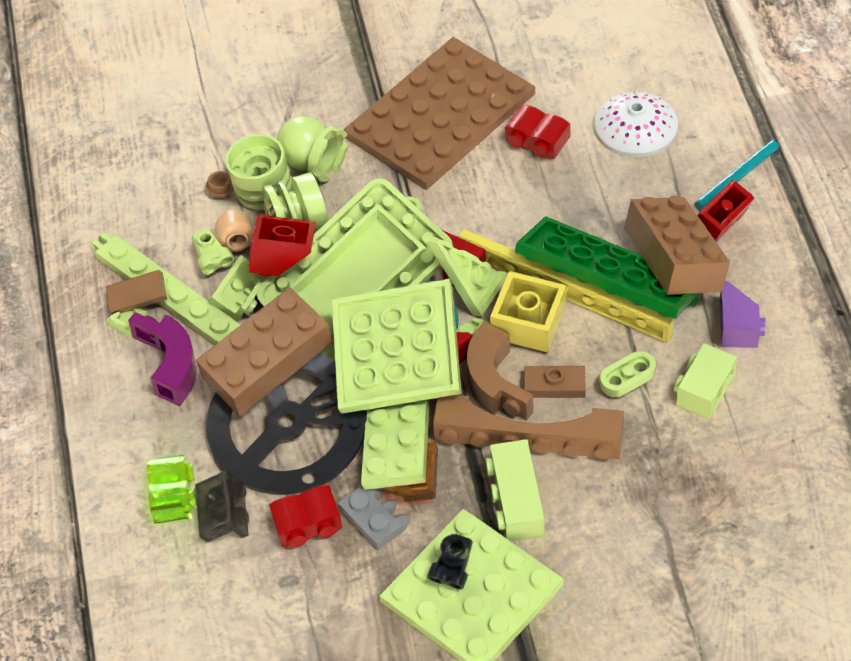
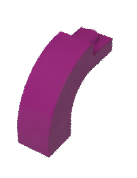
M134 312L128 320L133 338L165 354L163 362L150 377L154 393L160 398L181 406L190 394L197 374L196 360L190 337L183 326L168 315H165L159 323L151 316L145 317Z

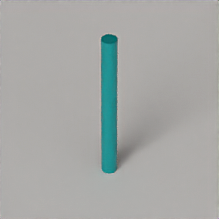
M775 140L769 141L695 202V207L701 211L732 180L738 182L779 149V144Z

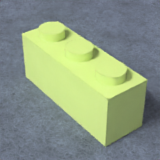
M528 440L490 445V458H485L488 477L494 476L495 484L490 485L493 503H499L501 510L496 511L498 529L505 530L506 539L509 541L545 536V519Z

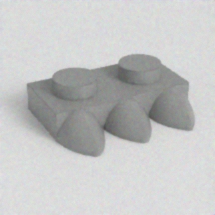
M361 485L338 502V509L379 550L405 531L411 516L410 514L392 516L396 509L397 501L385 500L378 502L382 497L383 488L364 490Z

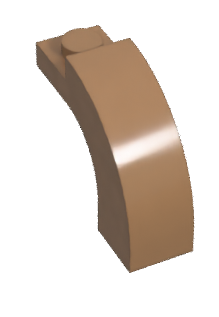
M484 321L475 331L468 345L467 371L470 389L479 404L491 414L495 415L502 407L510 415L519 416L527 421L534 412L533 394L505 380L496 370L510 352L509 334Z

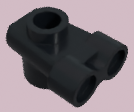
M453 533L446 536L440 546L442 553L437 563L431 564L427 578L435 583L447 584L455 589L463 590L469 576L465 571L473 541Z

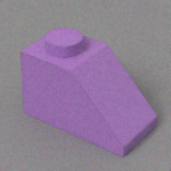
M725 281L723 291L720 292L721 347L758 348L759 336H765V318H760L759 305L731 283Z

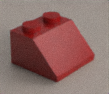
M257 215L251 242L249 273H256L262 277L279 276L309 255L312 249L316 222Z

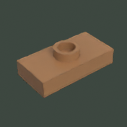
M524 366V390L533 394V398H585V366Z

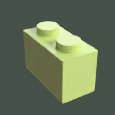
M704 343L698 354L694 352L691 355L687 365L688 371L685 376L680 375L674 387V392H677L676 405L710 419L736 374L738 357Z

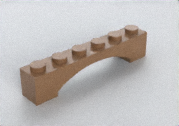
M452 395L437 399L433 421L434 441H441L445 444L461 443L485 447L527 439L529 450L537 453L552 452L568 456H592L604 460L611 458L620 459L624 411L593 408L591 414L573 420L554 423H529L510 420L488 413L470 403L469 396Z

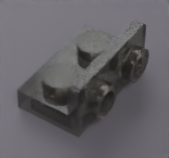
M224 471L195 484L200 539L207 543L231 532H235L242 538L249 535L248 523L250 519L245 503L247 491L240 479H237L228 471Z

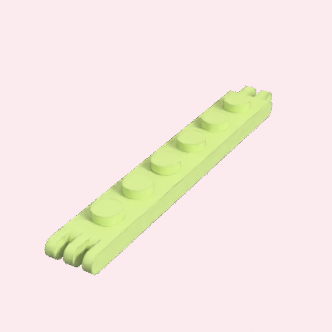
M102 233L99 236L102 243L96 239L90 243L91 247L95 250V257L125 280L160 270L164 276L167 300L157 303L213 345L240 326L231 317L209 303L119 236L114 235L111 238L106 233Z

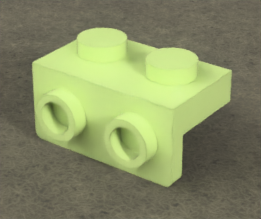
M242 255L239 256L208 301L235 321H238L243 313L248 316L259 302L254 299L258 288L268 278L259 276L256 273H249L250 261Z

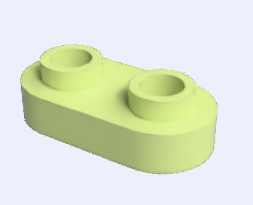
M636 351L611 364L601 372V390L608 396L620 397L650 381L656 371L655 358L648 352ZM637 369H643L644 371H643V372H638V371H636V370H637Z

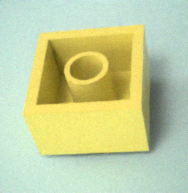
M509 271L491 313L490 324L508 333L510 343L548 353L566 308V285Z

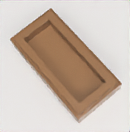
M160 270L106 286L110 314L128 312L167 300L164 276Z

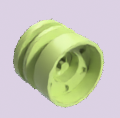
M264 134L249 135L239 139L230 147L226 154L225 164L238 202L244 207L256 211L265 210L264 186L272 185L278 196L276 183L282 181L288 192L292 191V177L287 165L285 152L277 139Z
M311 172L292 177L291 192H288L282 181L276 183L278 196L272 185L263 187L266 216L315 221L314 233L328 222V215L320 189Z

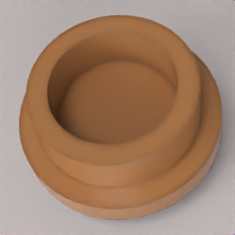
M223 171L212 173L206 182V190L212 197H226L234 190L230 176Z

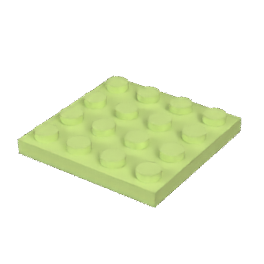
M450 279L332 299L338 410L341 414L462 394L453 290Z
M462 509L380 595V602L459 661H495L564 585V579L468 511ZM452 533L473 541L465 571L469 576L463 590L455 589L447 584L435 583L427 578L431 564L437 563L442 553L440 548L442 540Z

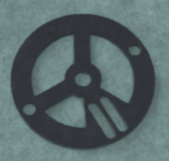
M319 353L296 371L307 373L323 380L301 404L289 401L282 383L267 395L271 404V409L266 416L267 428L243 454L238 451L231 437L230 421L233 409L215 392L207 414V438L214 458L227 475L239 484L261 493L288 495L302 493L311 488L324 485L338 476L352 462L364 441L367 410L343 414L338 412L319 419L316 417V414L337 406L338 400L335 399L318 406L311 405L314 399L337 391L334 359ZM284 414H292L296 420L292 426L282 427L278 424L279 418ZM307 424L343 426L335 445L326 455L313 464L290 471H275L259 467V464L282 440H292L299 437L305 431ZM307 473H314L316 475V479L312 483H305L302 478Z

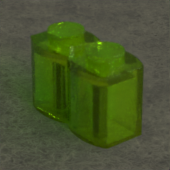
M184 454L147 460L149 504L154 524L192 518V508L197 507L195 489H190V482L195 481L193 464L186 462Z

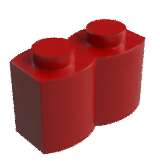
M521 105L505 126L506 141L515 148L531 150L538 157L555 159L571 137L570 123L557 115L545 114L533 106Z
M330 485L314 487L300 495L286 496L269 504L282 547H299L312 537H330L343 528L341 516Z

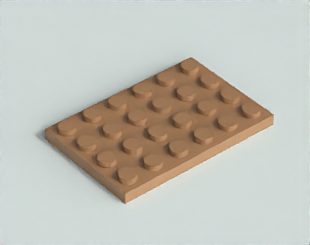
M452 37L343 129L348 135L345 138L423 189L428 190L516 112L521 105L534 96L535 86L455 37Z

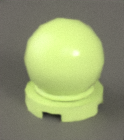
M297 116L286 121L277 134V140L281 143L285 152L287 165L295 170L311 172L314 178L321 182L330 180L328 175L332 170L338 172L348 150V146L343 144L344 138L348 136L343 129L336 126L326 127L318 119L311 116Z

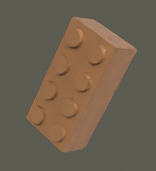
M671 196L670 198L644 197L643 199H631L624 229L666 294L722 292L730 261L685 197Z
M289 287L197 358L196 363L202 379L241 416L332 344L333 340L329 324Z

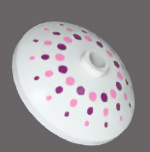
M633 91L615 95L605 101L595 115L594 127L599 141L612 152L627 157H646L663 151L674 141L678 131V117L673 107L664 99L650 93Z

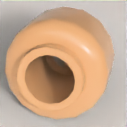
M226 211L218 217L215 223L216 235L223 247H228L231 252H241L251 246L254 228L250 217L244 211Z

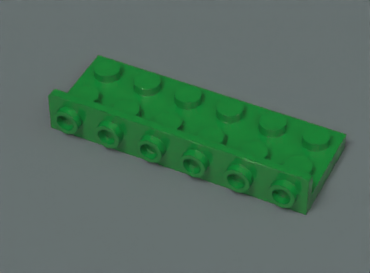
M546 216L516 243L515 253L524 256L530 261L539 262L551 267L556 272L568 274L577 278L580 282L592 284L604 289L609 294L628 299L635 305L645 306L657 311L665 317L676 319L688 305L695 307L701 293L667 295L642 255Z

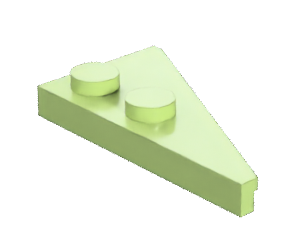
M430 237L427 241L428 245L473 316L482 317L505 282L507 273L491 268V264L481 262L478 257L465 250L455 249L452 247V243L446 240Z

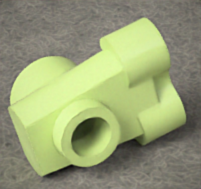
M210 229L193 234L192 242L197 251V263L203 274L209 275L214 273L219 267H229L233 264L235 258L228 247H223Z

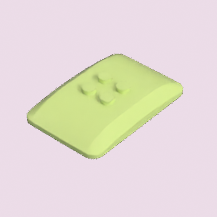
M380 178L374 179L314 234L312 249L309 255L281 275L269 276L260 285L257 292L258 300L263 306H266L287 288L291 287L329 324L333 343L320 353L335 360L332 299L423 284L441 267L427 241L430 237L446 240L452 243V240L389 181Z

